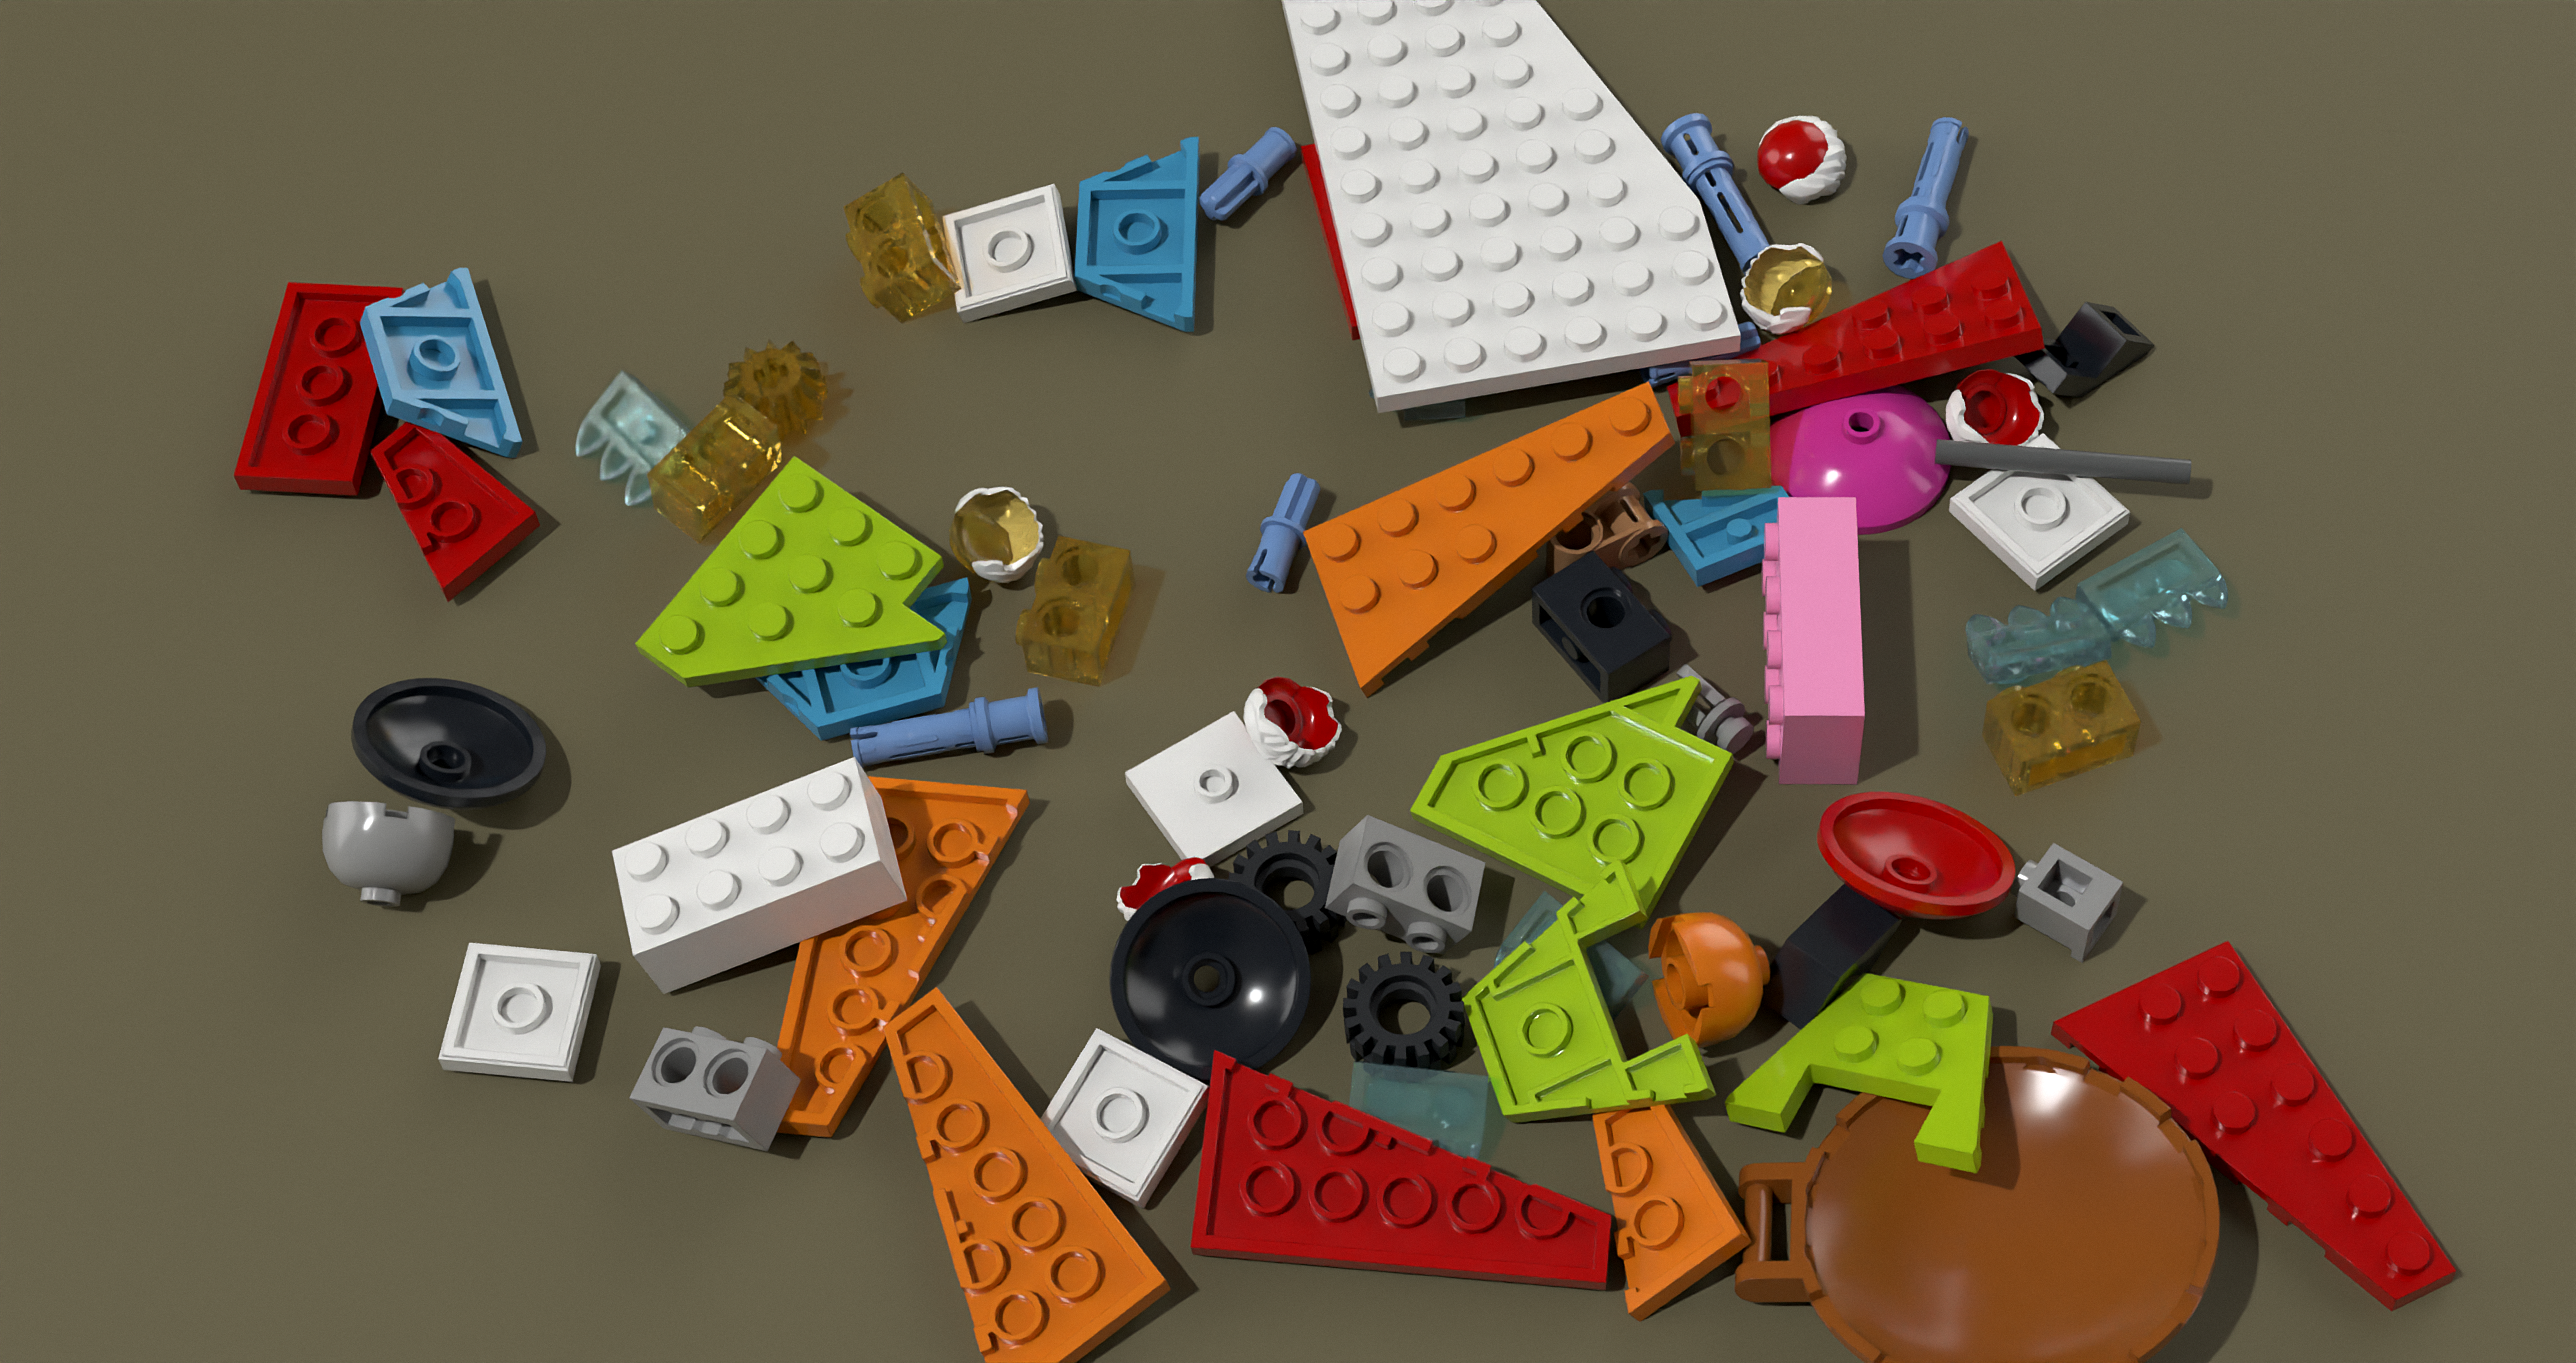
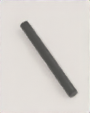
M1941 439L1936 441L1934 464L2186 485H2189L2191 476L2190 459Z

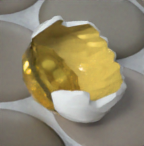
M1804 243L1796 245L1775 244L1766 247L1758 253V258L1751 260V268L1746 271V276L1741 279L1744 287L1740 292L1743 310L1760 329L1777 335L1797 331L1822 315L1832 295V277L1823 263V257L1817 250Z
M978 488L961 498L955 509V515L949 527L950 547L957 560L972 573L996 583H1009L1020 579L1032 568L1034 561L1043 549L1042 541L1044 540V535L1041 532L1043 525L1036 521V511L1030 508L1028 499L1021 497L1020 493L1013 488Z

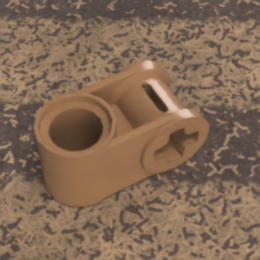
M1628 482L1617 492L1608 491L1581 514L1584 519L1565 534L1561 530L1547 541L1545 571L1549 578L1591 551H1594L1609 568L1615 566L1622 570L1628 566L1643 563L1653 557L1666 543L1669 535L1668 530L1661 521L1652 520L1639 502L1641 498L1639 490L1634 484Z

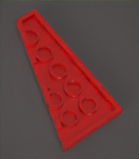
M1999 241L1802 327L1797 331L1763 344L1757 349L1715 365L1709 370H1704L1669 385L1667 389L1679 435L1682 438L2045 349L2040 323L2002 241Z
M2229 941L2053 1021L2051 1030L2053 1037L2068 1049L2075 1046L2099 1066L2098 1071L2106 1073L2122 1082L2127 1077H2130L2155 1094L2171 1108V1117L2188 1135L2190 1140L2196 1139L2209 1164L2235 1185L2242 1182L2268 1203L2267 1211L2284 1225L2294 1224L2325 1250L2324 1257L2391 1312L2452 1282L2456 1269Z
M1214 1050L1191 1239L1193 1255L1606 1290L1611 1215L1535 1183L1532 1185L1523 1183L1492 1170L1491 1165L1468 1155L1467 1158L1456 1155L1433 1145L1432 1140L1334 1100L1330 1102L1294 1087L1293 1082L1271 1073L1269 1076L1238 1064L1235 1058Z

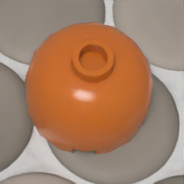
M1681 913L1656 920L1651 928L1648 952L1649 959L1661 957L1664 978L1652 980V986L1662 1020L1672 1038L1676 1039L1688 1034L1696 1041L1698 1048L1718 1044L1737 1036L1756 1016L1762 1000L1763 985L1768 984L1770 980L1769 962L1763 948L1760 945L1754 946L1748 934L1729 917L1716 913Z

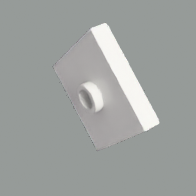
M1055 184L942 216L957 313L963 323L1077 291L1061 197Z
M2044 433L2025 445L2028 447L2060 449ZM1991 469L1950 498L1949 512L2034 591L2125 527L2130 516V511L2092 477Z
M1234 711L1125 772L1128 787L1181 860L1197 857L1204 859L1206 864L1211 867L1243 849L1253 840L1257 841L1264 837L1265 834H1269L1304 814L1301 799L1277 767L1270 760L1264 759L1259 754L1258 749L1252 743V739L1246 731V726Z
M469 943L438 1058L443 1070L572 1082L601 967L597 954Z
M1096 1028L1040 1120L1088 1180L1144 1209L1206 1107L1210 1088L1206 1084Z

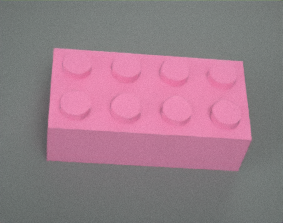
M1778 497L1776 523L1764 524V559H1762L1761 572L1762 597H1765L1766 612H1763V650H1767V665H1765L1764 700L1765 704H1768L1766 759H1778L1779 784H1857L1865 707L1856 497Z

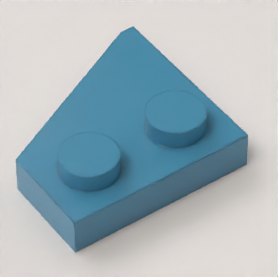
M1781 485L1751 486L1745 490H1732L1727 487L1702 488V499L1664 500L1663 490H1650L1643 493L1646 512L1652 520H1659L1665 525L1669 534L1666 541L1697 587L1762 562V559H1764V524L1776 523L1778 497H1789Z

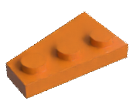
M1669 1104L1600 1112L1592 1115L1605 1189L1612 1195L1618 1231L1614 1232L1617 1254L1624 1260L1629 1289L1624 1291L1628 1314L1639 1322L1752 1242Z

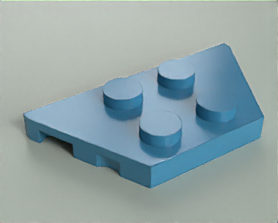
M1188 137L1180 141L1181 151L1154 162L1150 160L1148 155H1144L1127 162L1117 171H1105L1079 182L1075 282L1078 291L1184 332H1194L1200 145L1199 137Z
M457 268L451 271L446 282L432 288H428L424 283L405 290V293L398 298H385L365 307L360 325L387 415L507 458L517 457L523 441L468 268Z
M966 577L926 588L910 607L912 611L945 633L947 643L941 650L755 678L821 741L850 733V728L880 725L944 707L972 601L968 579Z

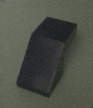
M2085 302L2056 340L2043 338L2045 349L2014 357L2053 394L2082 398L2146 356L2154 344L2115 307Z
M1844 883L1786 939L1769 966L1770 980L1768 984L1763 985L1761 1001L1797 1028L1803 1029L1834 1001L1849 976L1870 972L1903 919L1894 912L1888 911L1864 898Z

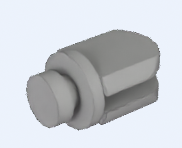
M1684 664L1676 674L1680 679L1688 676L1700 679L1702 690L1698 697L1713 709L1706 716L1693 704L1686 720L1698 730L1696 737L1732 754L1736 753L1749 741L1754 731L1753 725L1743 718L1745 712L1744 704L1735 697L1725 699L1690 666Z

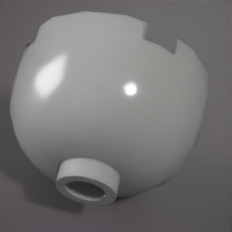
M347 801L328 804L322 829L323 853L330 871L342 884L361 890L360 902L376 906H400L401 895L425 891L438 882L448 867L455 836V819L440 812L408 806V813L386 809L387 803Z

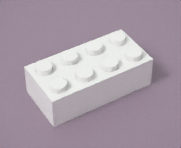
M855 757L612 851L633 956L663 994L907 901L882 798Z

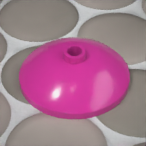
M1894 385L1776 414L1766 436L1765 467L1771 486L1781 485L1789 497H1856L1857 535L1877 534L1895 530L1915 521L1925 514L1940 498L1948 482L1951 465L1934 464L1937 439L1950 440L1943 421L1924 399L1905 387ZM1853 429H1864V430H1867V431H1866V432H1857V431H1855V430H1853Z

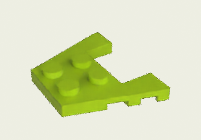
M1621 859L1610 863L1599 874L1603 879L1580 900L1573 897L1556 912L1558 919L1530 945L1524 941L1462 997L1502 1114L1512 1123L1707 1100L1716 1096L1697 1043L1688 1034L1629 1061L1626 1058L1586 951L1588 947L1648 919L1629 867Z
M1864 973L1729 1094L1725 1101L1729 1120L1731 1122L1786 1133L1814 1083L1932 1106V1109L1914 1140L1918 1161L1977 1173L1981 1166L1980 1133L1981 1128H1984L1985 1120L1984 1086L1985 1078H1988L1993 1025L1990 998L1981 994Z

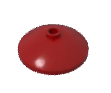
M1881 791L1863 792L1843 797L1832 803L1824 811L1817 831L1819 850L1832 871L1843 883L1874 904L1904 916L1941 920L1975 916L2002 903L2009 895L2015 878L2016 870L2013 857L1996 834L1971 816L1943 803L1920 796Z

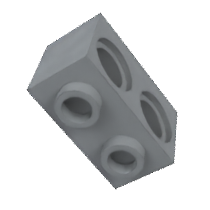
M1367 815L1340 840L1325 909L1346 916L1347 920L1357 927L1370 930L1378 929L1406 940V943L1417 951L1443 955L1472 931L1485 862ZM1370 874L1378 880L1380 885L1371 878ZM1429 898H1431L1436 903L1438 908L1431 903Z
M696 1026L691 1033L663 1027L629 1099L664 1129L768 1151L801 1079L780 1061L782 1052L772 1044L761 1039L746 1037L743 1043L729 1041L719 1033L704 1027Z

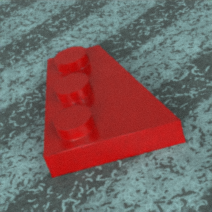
M406 421L370 450L382 478L447 602L451 601L540 526L536 512L440 433Z

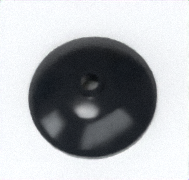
M408 679L377 689L368 695L358 706L351 730V741L356 756L362 765L381 784L409 800L441 809L477 810L513 800L527 792L537 782L542 773L546 757V743L540 728L520 706L492 690L451 679Z
M1205 878L1185 881L1170 886L1149 898L1135 911L1123 927L1116 941L1110 963L1109 986L1111 1001L1118 1022L1128 1039L1138 1050L1194 1079L1211 1080L1214 1050L1235 1058L1238 1064L1253 1070L1261 1067L1282 1051L1298 1030L1304 1017L1310 995L1311 972L1308 953L1297 927L1275 901L1253 887L1236 881ZM1202 966L1212 967L1218 975L1216 987L1209 992L1199 990L1194 983V975Z

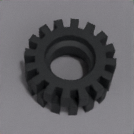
M1288 830V842H1279L1277 831L1265 834L1267 847L1261 848L1256 840L1246 845L1248 859L1240 854L1237 855L1233 861L1234 873L1229 872L1228 880L1251 886L1262 893H1265V890L1273 883L1285 879H1297L1307 882L1314 890L1312 900L1301 908L1284 911L1292 919L1304 944L1308 945L1313 955L1322 950L1321 937L1323 936L1332 943L1339 936L1338 924L1345 926L1347 920L1346 916L1325 909L1337 852L1331 845L1322 851L1321 838L1310 834L1306 844L1301 843L1300 831Z
M1400 952L1401 963L1391 964L1388 953L1377 957V971H1374L1366 963L1358 969L1359 982L1351 978L1346 987L1347 998H1343L1346 1043H1350V1053L1356 1062L1362 1058L1364 1059V1070L1374 1076L1381 1067L1384 1068L1385 1081L1396 1083L1398 1071H1407L1408 1083L1420 1082L1419 1069L1426 1068L1431 1078L1441 1073L1440 1060L1442 1059L1450 1065L1457 1057L1456 1046L1462 1047L1465 1026L1462 990L1458 981L1452 983V972L1445 965L1435 972L1434 958L1423 954L1420 964L1415 965L1412 960V952ZM1402 1000L1418 1002L1424 1005L1430 1014L1429 1022L1422 1030L1406 1035L1394 1034L1384 1030L1378 1021V1017L1385 1006Z

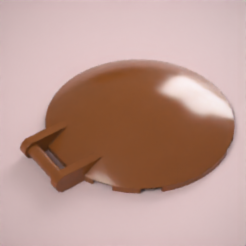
M1993 1046L1990 1049L1988 1078H1985L1983 1098L1985 1120L1984 1128H1981L1980 1133L1982 1156L1981 1166L1977 1173L1918 1161L1914 1140L1929 1115L1932 1106L1864 1092L1856 1096L1835 1116L1836 1125L1824 1138L1818 1149L1815 1147L1811 1148L1805 1162L1752 1163L1741 1168L1739 1171L1738 1193L1745 1200L1744 1229L1752 1242L1743 1248V1264L1739 1265L1735 1270V1293L1741 1299L1749 1302H1811L1817 1315L1830 1332L1864 1363H2145L2162 1350L2180 1332L2195 1312L2208 1288L2219 1248L2220 1211L2217 1189L2210 1166L2196 1139L2191 1141L2188 1135L2171 1117V1108L2130 1077H2127L2122 1082L2106 1073L2090 1068L2089 1059L2061 1051L2024 1046ZM1773 1203H1791L1790 1261H1771Z

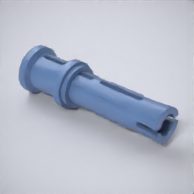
M1699 113L1685 115L1675 120L1666 128L1661 137V144L1666 153L1676 157L1683 170L1682 180L1695 195L1702 197L1718 229L1737 258L1740 269L1746 276V271L1751 268V260L1758 258V253L1770 245L1753 216L1750 207L1745 202L1732 179L1734 165L1731 157L1725 151L1719 150L1711 136L1713 129L1708 117ZM1685 134H1688L1691 139L1688 140V141H1685V139H1684ZM1720 195H1724L1725 198H1724V199H1720L1719 196H1720ZM1728 208L1732 209L1743 229L1742 233L1739 232L1728 213Z
M1943 117L1933 122L1911 197L1902 202L1896 211L1895 224L1898 228L1895 237L1887 242L1883 252L1885 265L1896 275L1915 279L1933 271L1936 267L1938 258L1935 247L1937 241L1945 235L1949 226V216L1945 209L1946 202L1951 192L1962 151L1969 137L1967 127L1960 129L1962 126L1960 120Z
M1039 687L1028 689L1026 696L989 702L986 697L975 698L974 702H969V708L954 712L921 716L874 726L850 728V736L854 739L851 740L853 756L862 768L882 762L937 754L961 748L976 747L978 752L984 751V754L995 752L996 746L1031 739H1034L1038 745L1048 743L1047 724Z

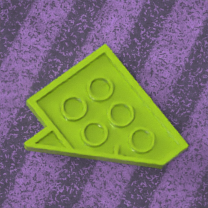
M794 456L635 645L641 655L688 688L941 650L947 643L945 633L912 611L910 607L944 567L942 556Z
M1688 676L1441 755L1411 807L1410 813L1414 820L1579 900L1603 879L1599 874L1610 863L1621 859L1629 867L1649 919L1732 768L1734 758L1732 753L1680 729L1702 690L1700 679ZM1648 919L1634 926L1643 930Z

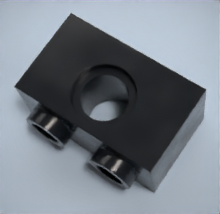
M1591 551L1532 588L1533 625L1603 704L1629 696L1669 671L1672 633L1667 622L1656 610H1647L1634 596L1631 584L1623 572L1615 566L1609 568L1594 551ZM1601 624H1610L1615 627L1600 628L1597 626Z

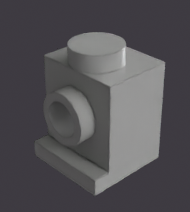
M2053 843L2039 863L2030 859L2019 872L2011 889V894L2017 897L2014 917L2071 949V957L2083 963L2116 916L2123 881Z

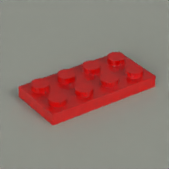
M288 282L233 475L239 489L358 496L383 402L360 321L366 306L385 298H398L405 293L403 287Z

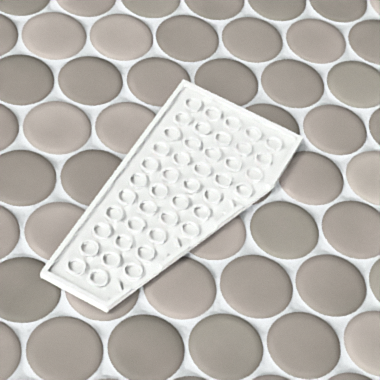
M1281 0L1315 147L1320 159L1323 181L1378 413L1740 351L1741 334L1700 200L1536 0Z

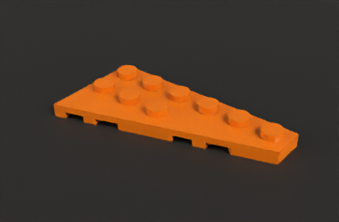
M1649 381L1303 531L1358 684L1367 698L1384 685L1382 678L1408 657L1410 661H1413L1430 647L1427 641L1454 618H1465L1538 557L1536 550L1561 530L1566 534L1584 519L1581 513L1608 491L1617 492L1675 444Z
M868 776L882 798L907 901L800 942L777 1048L782 1052L780 1061L798 1076L801 1081L776 1133L829 1138L833 1136L887 1045L883 1026L909 1008L1030 803L1027 790Z
M937 987L883 1026L901 1090L907 1101L916 1130L919 1150L934 1190L932 1193L958 1280L965 1293L975 1328L973 1330L985 1363H1076L1171 1290L1162 1274Z

